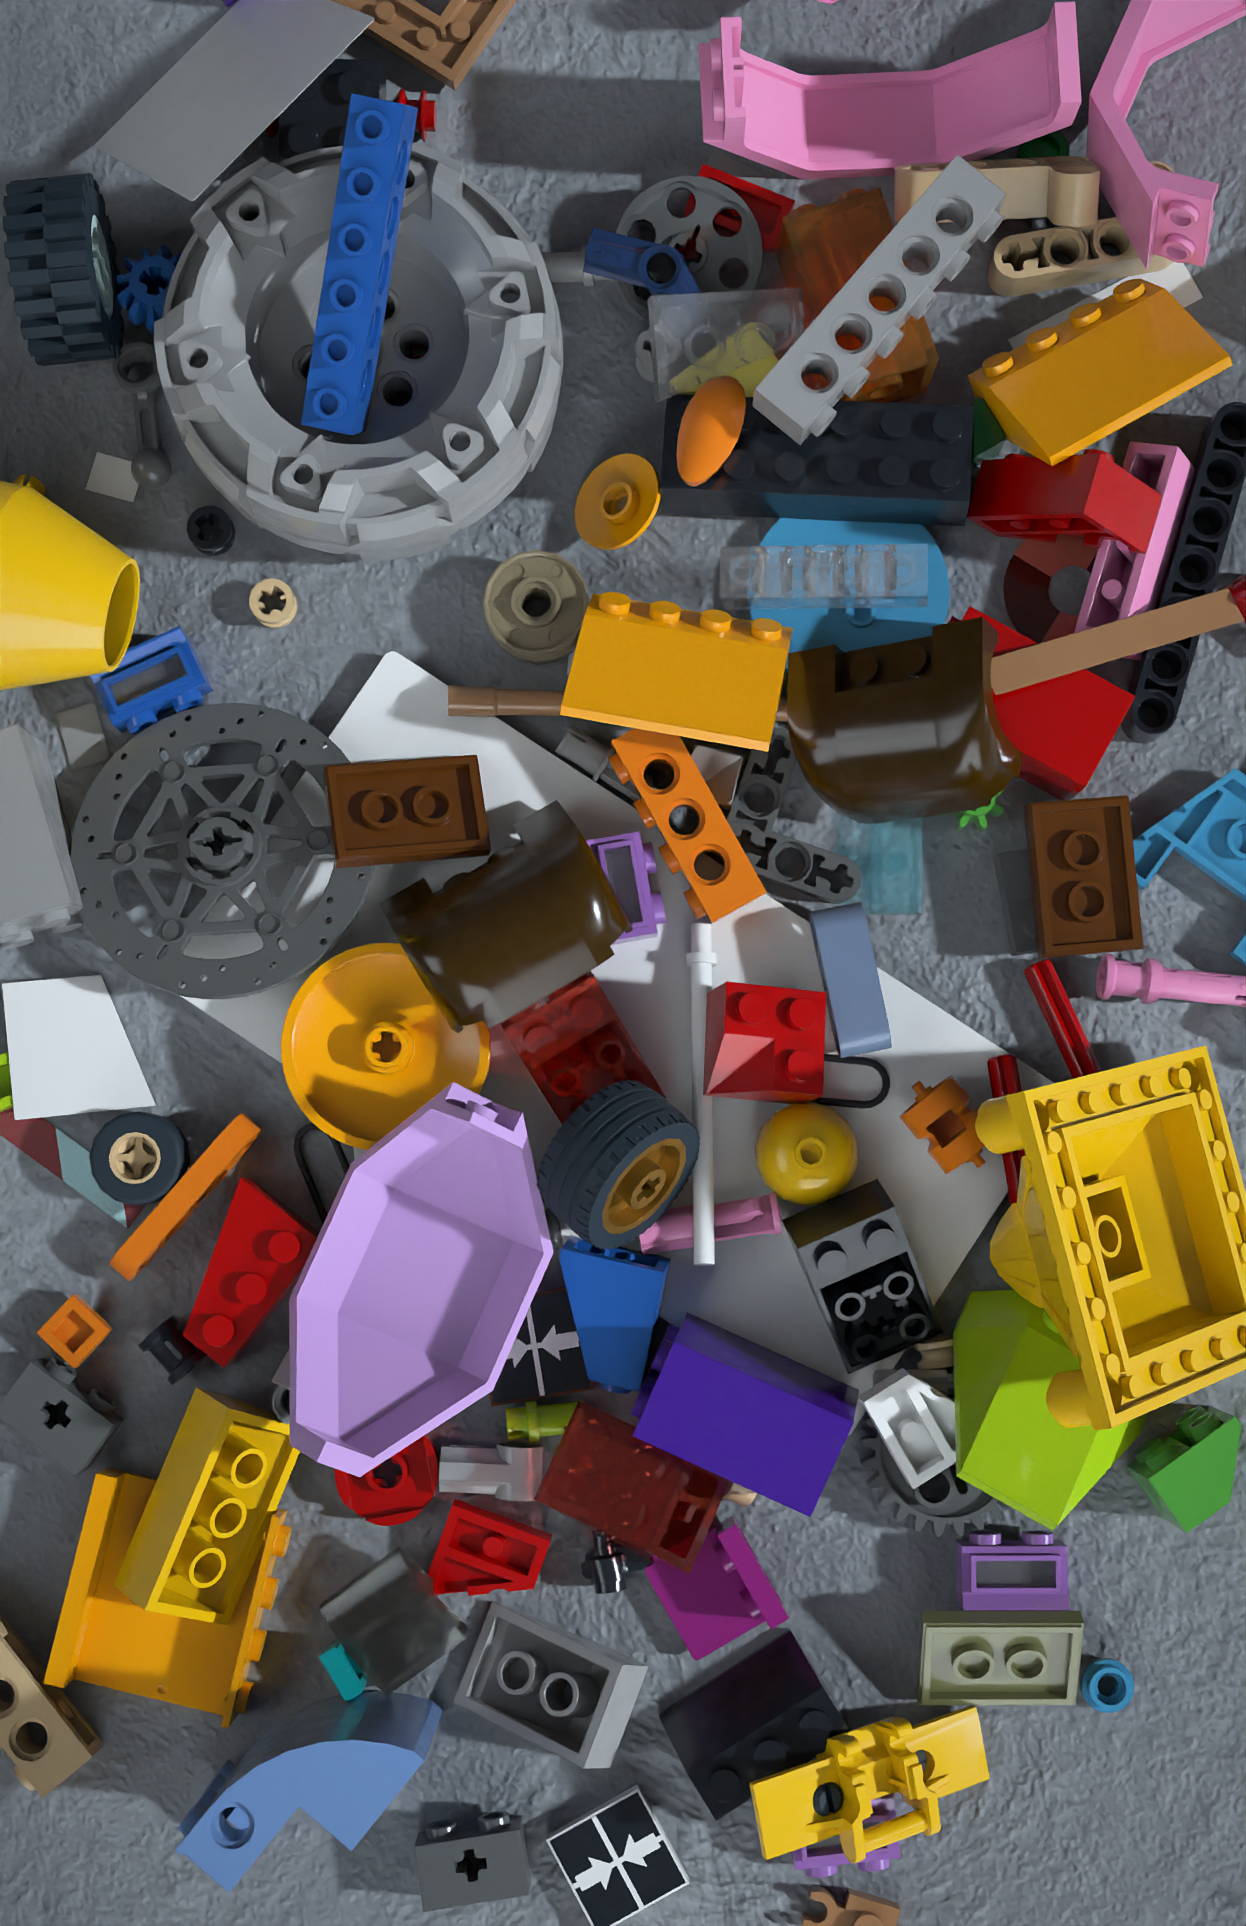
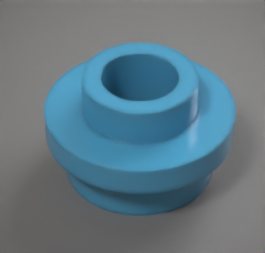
M1100 1658L1094 1660L1085 1668L1081 1676L1080 1687L1084 1699L1091 1707L1103 1713H1114L1126 1707L1131 1701L1134 1693V1680L1130 1671L1118 1660ZM1107 1675L1114 1677V1688L1108 1693L1099 1692V1680Z

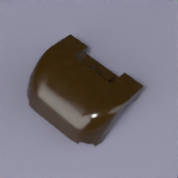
M983 617L932 626V636L846 652L834 644L788 653L787 719L789 736L795 757L805 780L812 790L840 815L864 824H878L961 812L990 805V799L1003 791L1013 777L1019 778L1022 765V753L1004 734L993 702L991 660L998 643V632Z
M558 800L513 825L522 842L513 847L507 846L495 851L486 863L469 873L462 872L452 876L444 883L442 889L433 893L425 878H422L380 903L394 934L450 1028L457 1033L464 1029L462 1026L484 1021L489 1029L516 1015L615 955L610 946L624 931L626 933L633 931L632 921L581 832Z

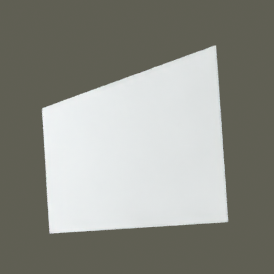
M101 975L2 983L15 1120L156 1106Z

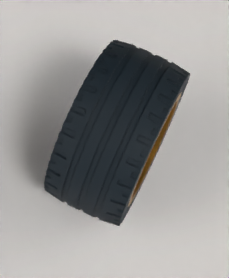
M621 1080L594 1093L565 1120L543 1155L536 1185L540 1190L544 1204L580 1238L599 1249L617 1248L643 1234L664 1215L674 1200L677 1199L679 1193L688 1182V1178L696 1164L700 1146L699 1133L683 1113L657 1092L638 1081Z

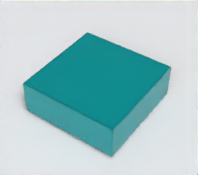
M339 1637L325 1646L319 1658L344 1701L348 1702L363 1692L368 1682V1677L345 1638Z

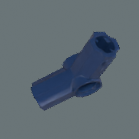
M593 227L587 245L583 272L648 288L675 336L680 340L682 347L720 324L688 269L683 255L677 249L669 245H662ZM660 253L670 255L676 264L674 277L664 284L654 281L649 273L651 259Z

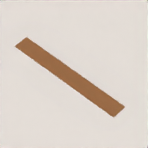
M1226 588L993 657L991 660V688L996 696L1245 620L1229 589Z

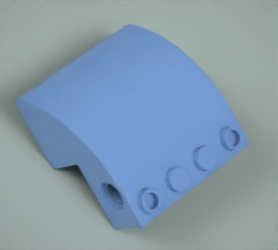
M366 1691L348 1702H345L343 1697L338 1695L317 1701L290 1714L266 1732L237 1765L233 1764L229 1759L207 1785L198 1801L190 1809L188 1815L178 1826L177 1830L184 1835V1838L175 1851L181 1856L182 1854L187 1856L227 1892H230L298 1807L303 1809L352 1851L425 1761L443 1709L434 1701L411 1694ZM226 1819H227L230 1823H232L237 1829L231 1827V1826L226 1822Z

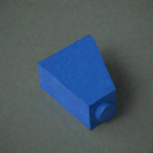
M570 1235L561 1248L559 1260L588 1379L600 1382L601 1386L610 1392L620 1394L630 1393L632 1390L640 1392L648 1375L671 1258L653 1254L643 1255L641 1251L619 1246L603 1250L580 1237Z

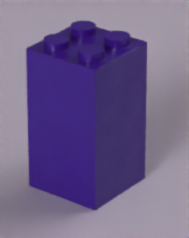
M687 1312L680 1328L670 1324L651 1366L652 1369L659 1371L660 1374L650 1369L630 1415L640 1420L633 1436L811 1517L854 1423L859 1390Z

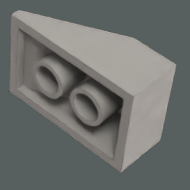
M492 1602L453 1703L583 1769L611 1768L648 1666L607 1646L499 1603Z

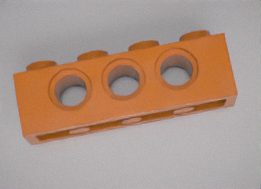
M633 728L611 741L615 754L608 757V760L622 785L630 780L632 781L640 796V799L633 802V805L647 830L656 825L666 843L658 847V850L672 875L681 870L691 888L683 892V895L697 920L706 915L710 923L713 924L767 893L680 736ZM663 763L672 769L674 780L670 786L665 789L656 790L646 784L644 774L652 764ZM678 808H690L697 814L699 826L693 833L680 835L670 827L669 818ZM713 852L721 857L724 863V872L719 878L704 880L697 875L694 869V862L702 853Z

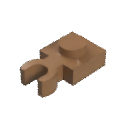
M812 1885L808 1891L809 1898L822 1902L826 1908L820 1916L802 1913L801 1923L802 1926H896L901 1909L897 1902L851 1888L847 1889L844 1902L835 1900L833 1894L825 1887Z

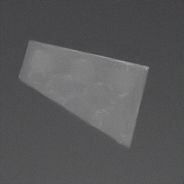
M802 288L655 295L649 297L648 310L655 402L663 401L792 346L805 331Z

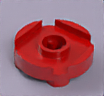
M426 1434L391 1456L392 1463L400 1464L402 1468V1473L395 1476V1484L392 1486H386L384 1478H375V1468L361 1477L335 1469V1484L342 1502L350 1510L353 1509L357 1515L366 1518V1521L375 1525H398L416 1517L432 1500L439 1483V1455L435 1445Z

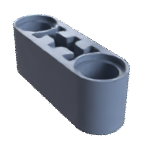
M856 902L809 912L812 937L823 989L826 992V1003L839 1058L890 1049L892 1047L890 1028L862 903Z

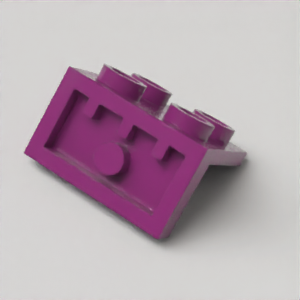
M733 1515L648 1564L645 1568L647 1578L694 1660H700L765 1621L769 1628L773 1629L789 1619L783 1602Z

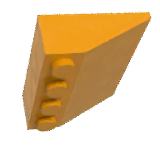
M1131 279L1117 285L1113 289V294L1100 302L1089 303L1076 308L1070 313L1069 319L1057 326L1033 332L1026 338V343L1016 349L990 356L982 363V368L967 376L975 398H984L1006 434V440L1047 464L1054 466L1233 364L1230 355L1165 288L1143 279Z
M606 592L601 595L593 593L584 614L561 704L560 715L768 752L783 689L793 628L784 627L779 622L768 618H758L750 621L733 618L721 610L709 609L698 612L681 609L679 605L670 601L646 603L630 600L628 596L618 592Z

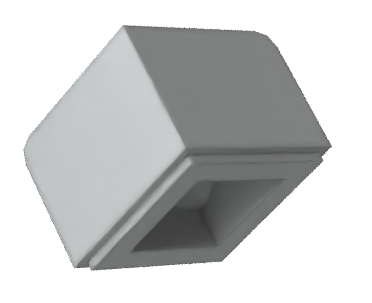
M694 745L691 754L694 763L718 806L721 809L730 811L743 755Z

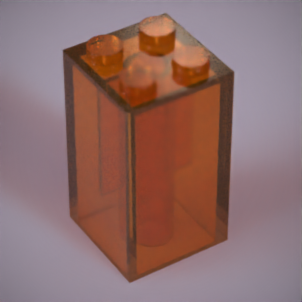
M880 187L866 192L863 188L852 189L841 194L835 202L819 207L813 203L804 204L790 211L787 217L782 218L777 260L797 320L805 324L807 328L894 228ZM878 296L869 300L871 305L879 311H890L895 308L893 302L886 297ZM923 315L919 320L911 316L899 329L904 335L895 349L885 359L877 355L866 368L870 375L860 390L852 398L844 394L839 400L895 403L926 393L939 357L925 316ZM842 335L836 339L837 344L845 350L853 351L862 347L860 341L852 335ZM816 374L820 388H826L829 385L828 381L822 375Z

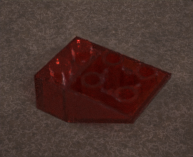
M591 971L500 1023L503 1031L562 1125L586 1099H589L600 1089H604L606 1086L621 1080L638 1081L657 1092L664 1099L666 1098Z
M578 1401L534 1500L660 1566L690 1574L730 1480L634 1437L635 1426Z

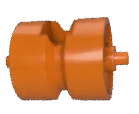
M948 1076L933 1088L931 1085L925 1088L920 1080L915 1083L912 1088L918 1094L914 1098L916 1102L905 1110L899 1118L917 1140L927 1139L930 1142L927 1152L943 1172L948 1174L965 1161L966 1163L972 1161L977 1168L985 1164L986 1161L980 1155L985 1145L978 1138L975 1129L978 1109L970 1110L968 1107L970 1096L954 1076Z

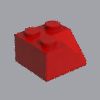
M726 981L707 993L703 1096L785 1104L807 1103L823 1096L826 992Z

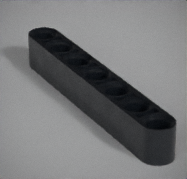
M1231 402L1225 404L1216 412L1202 433L1193 467L1196 469L1155 609L1213 592L1246 476L1245 403ZM1220 424L1234 426L1239 432L1240 440H1231L1225 437L1221 431ZM1214 470L1221 473L1226 479L1227 487L1221 488L1212 485L1208 480L1207 471ZM1202 517L1208 520L1213 527V535L1199 533L1194 527L1193 518ZM1189 564L1195 567L1199 573L1200 582L1190 583L1184 580L1180 574L1179 565ZM1200 634L1143 651L1141 660H1137L1128 693L1136 697L1121 722L1122 730L1130 740L1136 743L1147 744L1158 739L1173 726L1177 718ZM1158 658L1167 661L1173 671L1172 679L1158 677L1153 672L1152 659ZM1140 706H1149L1156 711L1159 717L1158 727L1151 728L1143 725L1138 717V708Z

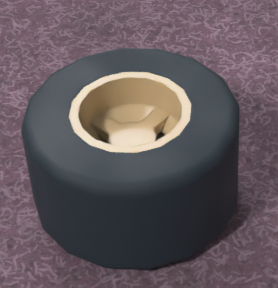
M140 1111L120 1114L105 1123L95 1136L89 1155L91 1173L99 1188L115 1201L131 1205L162 1201L188 1171L190 1164L188 1142L180 1128L164 1116Z

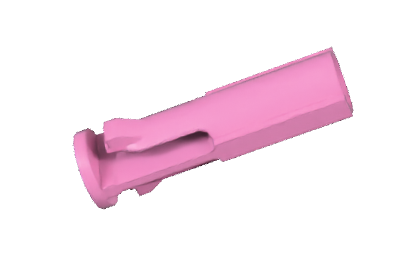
M770 1192L768 1195L714 1204L715 1242L761 1234H782L780 1224L782 1222L780 1203L777 1204L775 1192ZM693 1205L667 1209L657 1222L643 1234H640L642 1254L694 1247Z

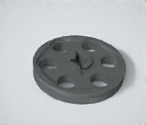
M687 175L659 181L641 192L630 203L623 213L615 233L628 236L629 229L635 223L647 222L656 230L654 243L669 245L675 249L676 247L685 249L688 243L692 242L694 233L699 227L700 231L695 240L696 254L702 258L699 263L690 262L687 267L720 322L714 328L726 323L741 311L753 295L758 284L762 269L763 249L757 221L748 205L740 196L715 180ZM678 190L690 192L696 200L694 211L685 218H677L671 215L667 209L669 196ZM724 209L736 211L742 219L740 231L732 237L720 236L713 228L715 216ZM660 253L651 259L649 273L656 274L661 279L662 284L669 282L674 277L676 264L670 255ZM732 260L745 264L749 273L745 284L735 289L723 285L719 278L722 266ZM617 281L630 306L642 318L653 325H663L671 328L655 300H641L636 296L633 284Z

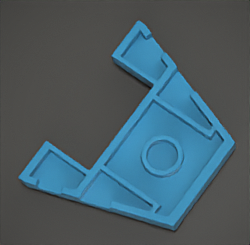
M1236 768L1133 840L1137 887L1139 891L1145 889L1166 858L1174 850L1246 902L1245 774ZM1246 929L1228 953L1229 956L1244 967H1246Z

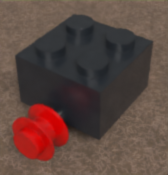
M335 59L266 128L270 138H274L279 130L280 162L310 151L343 146L351 93L386 100V62L365 59ZM400 89L392 102L418 108L415 131H418L422 141L426 142L427 132H436V101L427 100L426 90H422L418 100H408L404 89Z

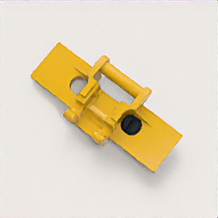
M971 1705L913 1726L903 1717L892 1716L828 1738L825 1752L817 1754L816 1760L752 1781L749 1785L763 1858L768 1860L839 1835L846 1858L854 1864L864 1860L866 1853L922 1832L926 1836L938 1833L941 1824L937 1799L986 1781L990 1777L977 1708ZM918 1750H924L927 1757L924 1770H922V1765L919 1764L918 1756L915 1753ZM898 1792L902 1795L905 1803L914 1807V1811L865 1829L862 1827V1821L873 1814L871 1800Z

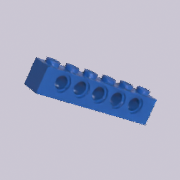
M351 93L301 425L347 435H355L366 431L418 112L416 107Z

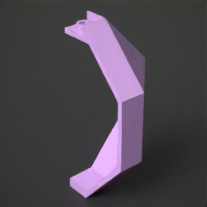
M452 1082L350 1164L289 1299L290 1445L318 1463L361 1477L493 1391L553 1255L540 1190L536 1185L538 1182L523 1112L493 1102Z

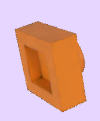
M72 1294L36 1333L74 1369L81 1365L114 1328L78 1294Z

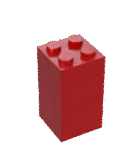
M969 606L962 620L983 617L998 632V643L992 658L1039 644ZM952 616L948 623L962 620ZM1086 669L996 696L992 690L994 707L1000 726L1009 741L1022 753L1019 777L1060 800L1073 799L1087 786L1136 697Z

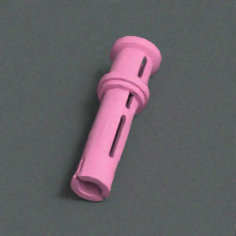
M1103 954L1100 958L1096 980V991L1099 999L1108 1000L1111 995L1139 998L1142 1004H1152L1157 1002L1159 998L1246 1007V976L1162 967L1161 962H1157L1156 959L1152 958L1145 959L1144 963L1115 960L1113 954Z

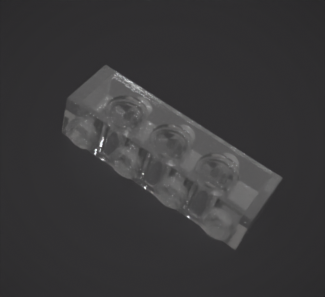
M928 544L720 547V600L724 609L927 607Z

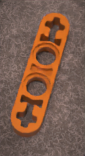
M244 1112L233 1119L110 1260L109 1265L127 1281L133 1280L152 1261L261 1135L263 1129Z

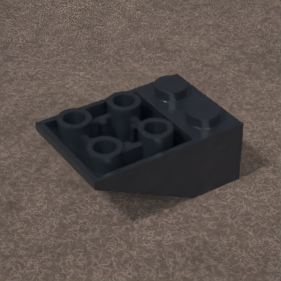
M878 1179L782 1220L848 1374L944 1333L896 1207Z

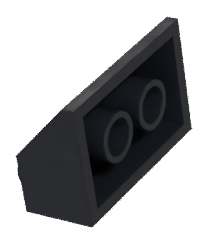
M791 1629L658 1713L687 1775L716 1821L752 1798L750 1782L809 1762L817 1754L823 1753L826 1750L828 1738L851 1731L844 1714Z

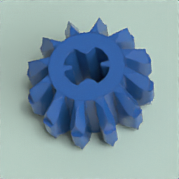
M163 244L156 256L151 254L149 248L142 246L141 256L143 259L139 262L125 257L124 265L129 273L116 275V284L122 290L117 295V301L123 310H129L127 316L132 324L139 326L145 322L148 331L154 334V321L162 317V309L168 287L182 253L173 257L170 248ZM167 285V288L163 290L161 287L158 288V286ZM155 289L160 294L152 295L151 292Z

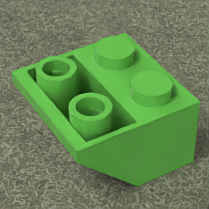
M1197 1406L1183 1414L1175 1422L1178 1427L1177 1430L1163 1440L1156 1436L1143 1443L1133 1453L1136 1459L1126 1466L1161 1516L1185 1533L1191 1531L1231 1501L1241 1424L1235 1416L1208 1406L1206 1409H1203L1202 1406Z

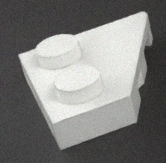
M903 1368L858 1396L906 1482L913 1489L956 1463L955 1400Z

